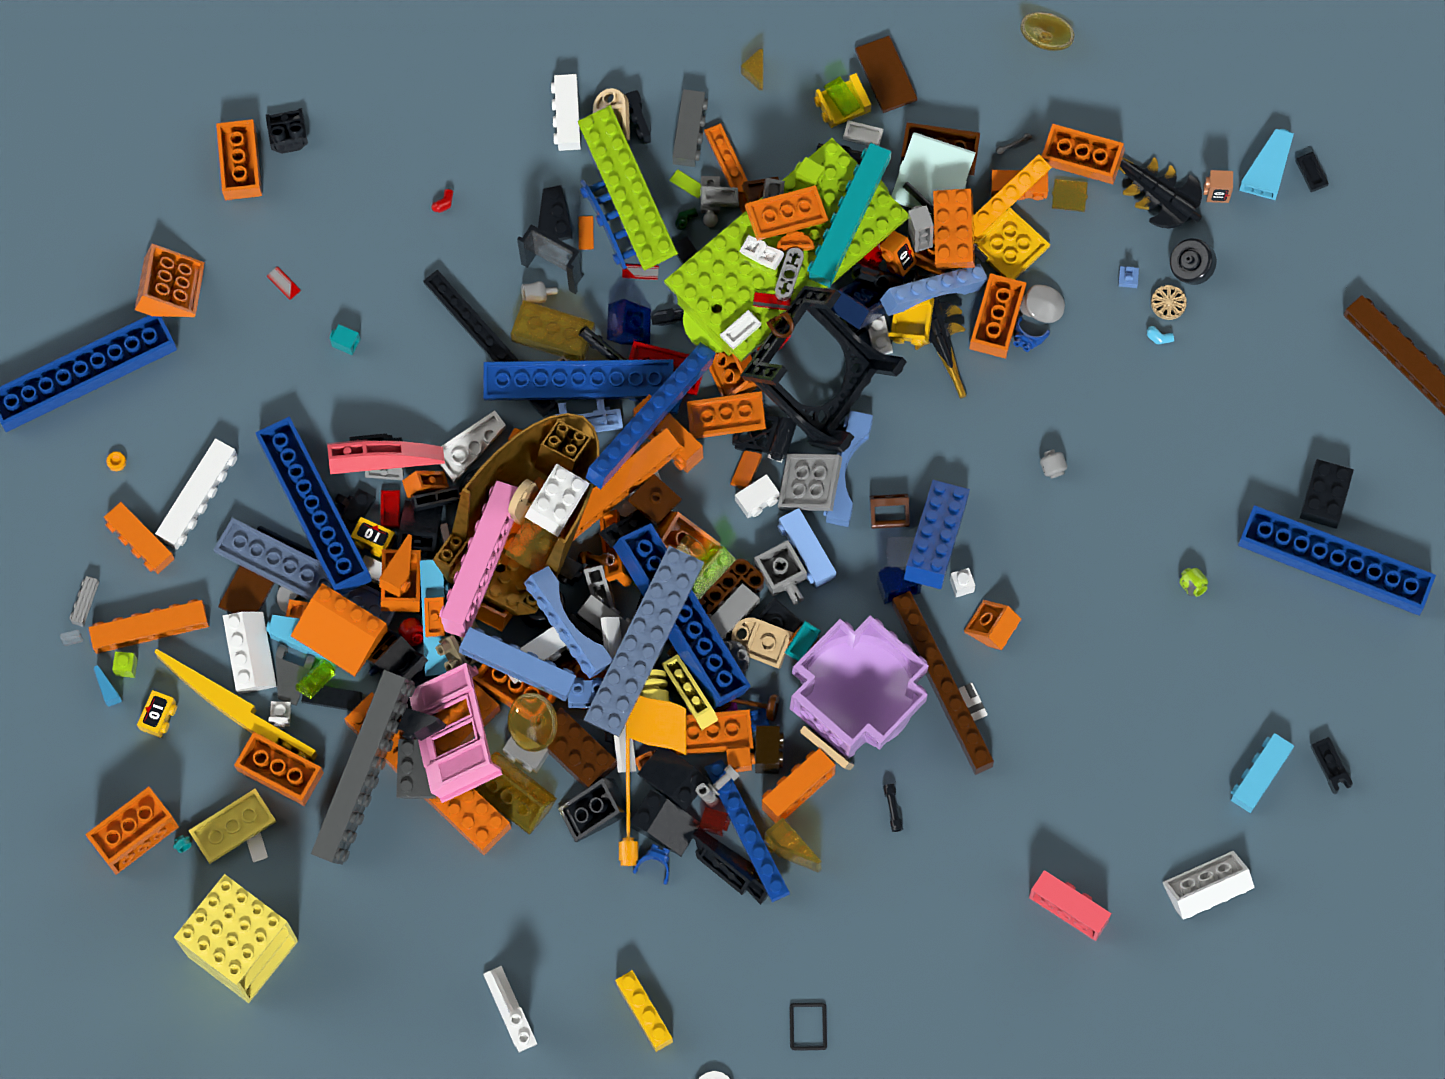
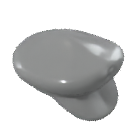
M1034 285L1024 295L1020 310L1024 315L1040 322L1053 323L1063 316L1065 302L1062 295L1056 289L1046 285Z

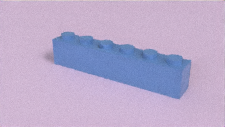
M469 627L459 647V653L566 701L576 680V675H573L574 672L567 668L562 670L556 667V664L552 661H543L532 652L525 653L517 645H508L497 636H488L480 628L475 627L473 629Z

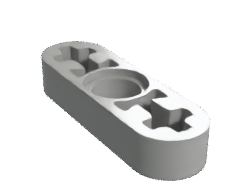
M791 248L786 254L775 287V296L781 301H786L792 296L804 257L802 250L799 248ZM794 254H797L798 258H796L794 265H791L792 257ZM792 270L795 276L793 278H786L784 272ZM784 283H786L787 292L781 294V290L784 287Z

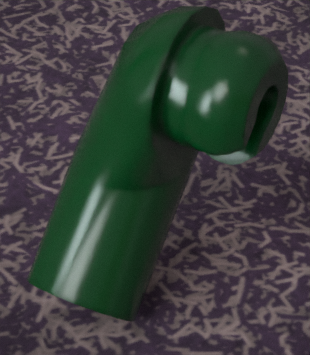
M695 207L678 214L675 221L677 229H685L689 219L698 216Z

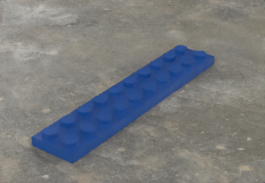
M673 359L484 362L483 399L484 401L646 398L649 394L653 396L673 374Z

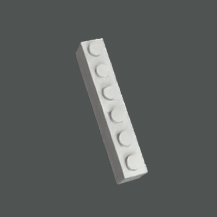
M217 439L213 441L155 533L158 540L177 550L180 545L183 546L185 544L190 529L193 530L198 521L197 518L205 512L207 502L217 492V486L226 479L227 470L236 463L237 453L234 448Z

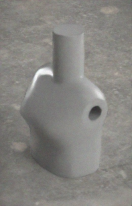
M542 281L522 284L523 302L544 303L547 300V295L558 294L557 287L546 288Z

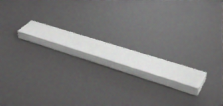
M619 617L601 618L604 648L611 658L614 659L622 642ZM625 725L620 737L614 735L618 773L626 772ZM630 738V772H635L633 739Z

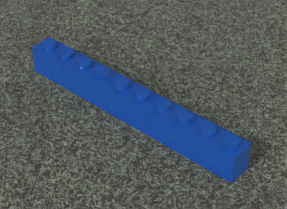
M700 342L590 465L586 479L599 489H602L713 363L716 353Z

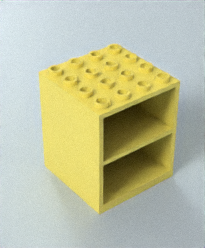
M226 874L222 876L174 936L188 958L247 1003H250L298 942L289 923Z

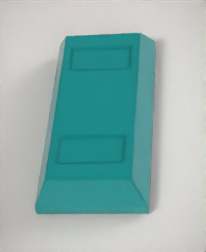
M805 621L784 653L799 661L810 650L821 630Z

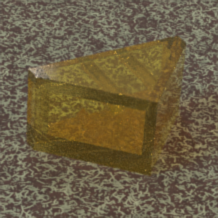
M759 49L741 65V74L758 90H763V49Z

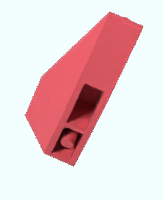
M374 440L327 443L330 474L445 464L442 446L404 441Z

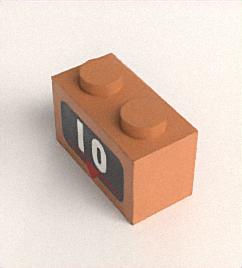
M1210 170L1209 177H1206L1203 186V195H1207L1206 202L1229 203L1233 190V171Z

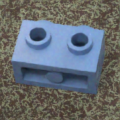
M577 677L568 695V707L589 708L603 678L584 680V678Z

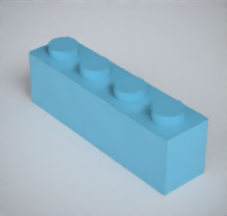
M1275 733L1271 738L1269 736L1262 744L1264 750L1261 754L1259 752L1256 753L1251 761L1254 765L1251 769L1246 768L1241 776L1244 780L1240 785L1236 784L1231 791L1233 795L1231 801L1249 813L1253 811L1294 748L1293 744Z

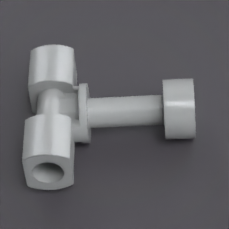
M730 764L724 769L726 773L712 786L709 783V787L702 783L695 790L710 808L716 806L719 802V799L715 796L716 794L720 795L717 791L731 778L735 781L740 776Z

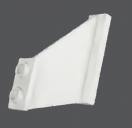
M502 966L484 973L486 982L518 1052L537 1045Z

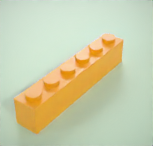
M1039 154L974 215V240L1052 168Z

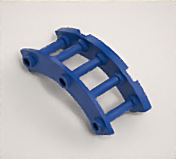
M581 180V194L583 198L589 200L597 214L595 217L600 227L603 226L615 253L612 256L616 265L620 264L624 270L627 268L624 260L635 256L636 253L634 248L621 253L616 240L627 236V232L625 229L612 233L607 222L619 217L617 210H614L604 215L599 204L611 200L609 192L596 198L593 195V192L606 187L604 180L588 186L584 180Z

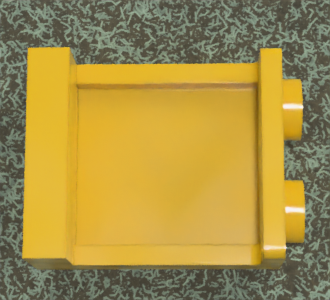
M856 73L850 75L849 81L822 92L820 89L816 90L814 102L817 107L821 108L823 121L825 123L828 122L830 128L871 112V102Z
M934 298L921 302L904 312L893 314L891 333H888V337L898 344H904V341L921 346L922 343H928Z

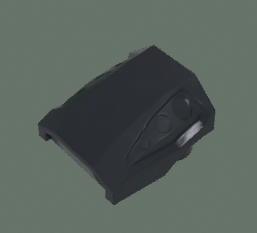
M302 108L273 115L266 114L271 150L283 154L299 151L308 144Z

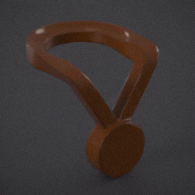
M786 311L767 321L768 327L778 338L789 337L794 330V323ZM781 317H784L790 325V330L786 334L778 333L773 326Z

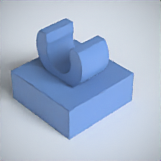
M1120 266L1118 286L1137 288L1139 268Z

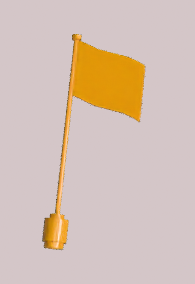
M639 696L626 723V838H622V841L619 842V861H621V866H636V861H638V842L630 837V738L650 746L673 749L687 756L686 708L681 705Z

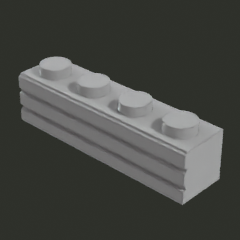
M88 576L83 579L82 589L78 592V601L74 603L75 609L70 615L72 624L84 627L99 585L98 579Z

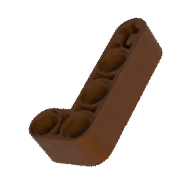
M737 559L698 601L703 609L706 608L708 616L710 614L713 615L717 611V606L723 600L726 601L730 597V592L742 583L753 593L760 592L764 588V576L747 560ZM742 566L746 568V571L739 573L736 569ZM752 579H759L761 581L758 585L751 584ZM730 580L733 582V585L727 587L723 583ZM713 594L720 595L718 600H712L710 597Z

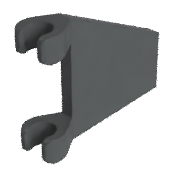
M280 644L275 656L278 699L284 702H291L292 705L297 706L305 683L316 663V658L308 655L304 667L284 660L288 652L287 646Z

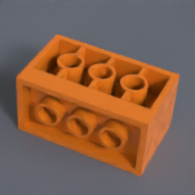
M148 786L85 835L111 870L117 875L179 828V826Z

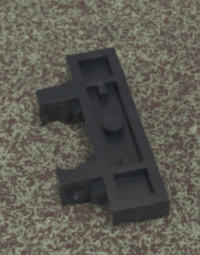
M359 488L354 496L349 495L347 498L338 493L334 499L335 503H340L343 506L342 511L344 513L341 518L350 536L360 517L365 518L376 500L373 495Z

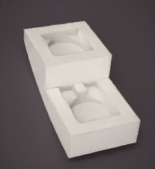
M752 236L747 237L740 249V253L773 270L777 269L784 257L783 251L766 245L765 241H757Z

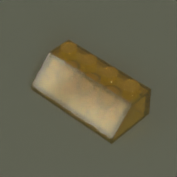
M496 751L491 755V760L501 767L502 775L474 789L492 806L530 835L549 813L557 798Z

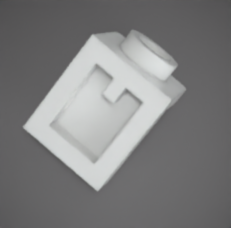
M271 701L268 722L278 729L290 726L291 702Z

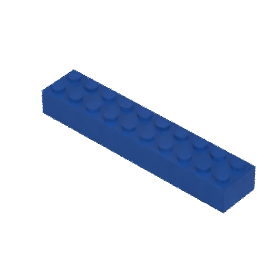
M148 315L0 386V423L5 432L13 430L176 351V345L162 317Z
M290 416L255 432L258 442L332 589L344 595L371 582L369 571Z
M1255 505L1238 544L1239 547L1419 616L1424 609L1436 577L1433 573Z
M651 523L619 538L613 546L643 597L667 551ZM691 590L668 638L714 710L742 696L751 686Z

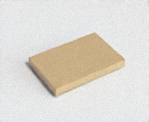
M803 726L800 730L801 734L844 769L851 770L854 764L851 761L847 760L812 729Z

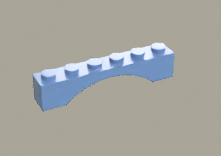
M976 264L975 268H962L889 288L880 301L886 313L890 316L904 312L921 302L951 293L965 295L979 291L988 281V277L981 264Z
M850 411L849 417H845L844 428H846V432H850L854 436V439L851 441L848 449L844 452H837V455L842 457L833 511H824L823 516H826V523L849 527L853 503L847 492L845 473L854 452L869 439L873 415Z
M547 566L532 574L524 583L527 591L537 601L538 607L547 616L549 623L555 628L560 639L566 644L572 657L577 660L583 673L590 679L606 670L611 665L613 659L603 645L584 636L571 623L560 600L559 581L550 567Z

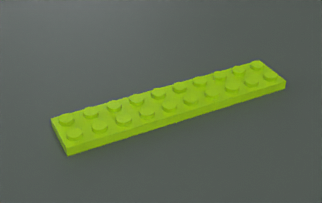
M609 105L577 121L643 270L645 271L677 255V250L612 106Z

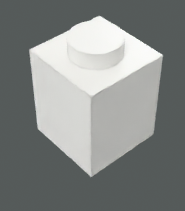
M969 568L951 573L950 582L956 597L974 592L975 583Z

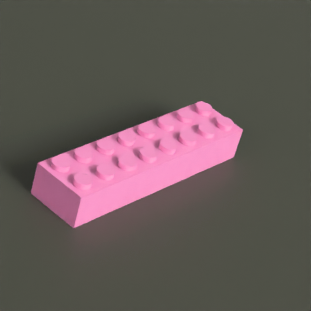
M496 481L495 486L490 488L488 495L490 498L488 503L483 505L481 520L476 522L475 535L469 539L468 552L463 555L461 569L454 576L455 584L447 593L448 601L446 606H442L439 616L447 633L464 638L469 627H472L514 524L508 508L514 493L518 489L516 486Z

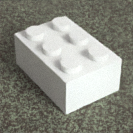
M556 464L530 506L525 518L558 537L590 483Z

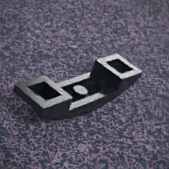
M636 510L621 521L614 522L599 534L610 548H613L619 538L650 523L652 524V522L640 511Z

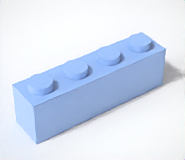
M798 508L780 517L779 525L777 526L782 536H786L807 572L809 584L813 583L815 588L835 579L836 571L801 510Z

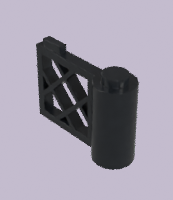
M765 414V421L774 422L772 428L766 431L763 429L762 433L755 437H752L750 431L747 432L751 439L746 442L738 441L739 436L745 432L735 433L732 445L735 446V449L741 451L750 449L771 455L772 459L781 461L787 457L797 425L788 417L779 418ZM765 436L767 439L766 447L758 446L755 441Z

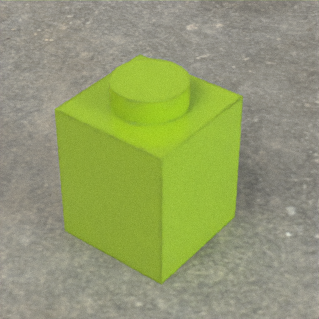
M807 157L802 162L799 161L794 170L796 172V180L809 187L815 185L817 187L825 176V167Z
M115 651L112 668L114 674L119 677L135 678L138 661L134 653Z

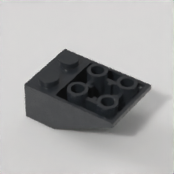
M405 500L399 528L397 550L407 535L410 534L412 535L411 550H421L422 558H434L438 553L443 506L414 512L411 501Z

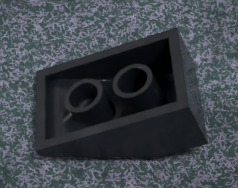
M658 747L637 773L663 797L682 810H686L698 794L695 791L697 786L702 783L706 785L710 781L697 768L672 750Z
M602 778L560 806L558 810L574 841L578 842L625 817L626 801L614 778Z
M651 789L630 822L632 829L682 857L690 844L692 834L698 831L701 826L698 820Z

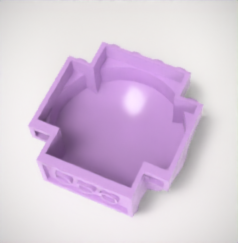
M869 616L855 631L851 624L839 619L793 666L792 674L800 680L802 686L792 695L790 710L847 760L865 742L880 750L906 727L911 716L926 702L928 696L926 690L921 685H917V682L927 673L929 667L927 661L923 657L914 654L908 644H903L899 641L898 636L893 631H888L883 627L884 625L879 619H874L872 616Z

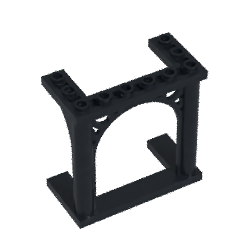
M804 286L786 312L789 313L795 327L807 310L840 344L845 356L846 370L843 383L837 394L830 401L820 406L810 407L798 402L779 383L788 370L783 365L770 364L774 355L787 339V337L778 338L772 332L740 376L746 381L754 382L810 437L807 442L811 446L844 452L851 445L854 436L850 432L837 430L840 422L850 412V408L860 398L862 391L871 382V378L875 373L897 377L903 371L907 361L903 357L885 355L872 348L860 339L831 310L841 296L837 290ZM782 317L775 326V330L780 334H786L790 330V325ZM858 363L860 367L856 373H853L851 367L853 364ZM823 410L825 417L820 423L818 415Z

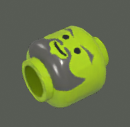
M1187 568L1181 573L1182 577L1179 583L1189 596L1198 597L1206 592L1208 579L1199 568Z

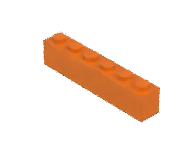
M193 599L183 605L172 604L169 608L162 610L156 608L145 614L135 613L131 617L124 619L123 617L114 618L112 622H97L89 627L93 650L98 654L207 628L209 623L203 601Z

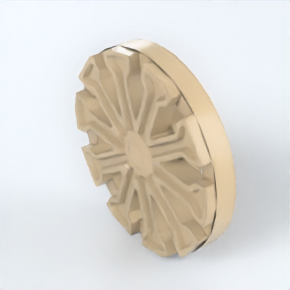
M1172 285L1161 286L1152 296V310L1162 319H1176L1186 309L1187 301L1185 294L1178 287Z

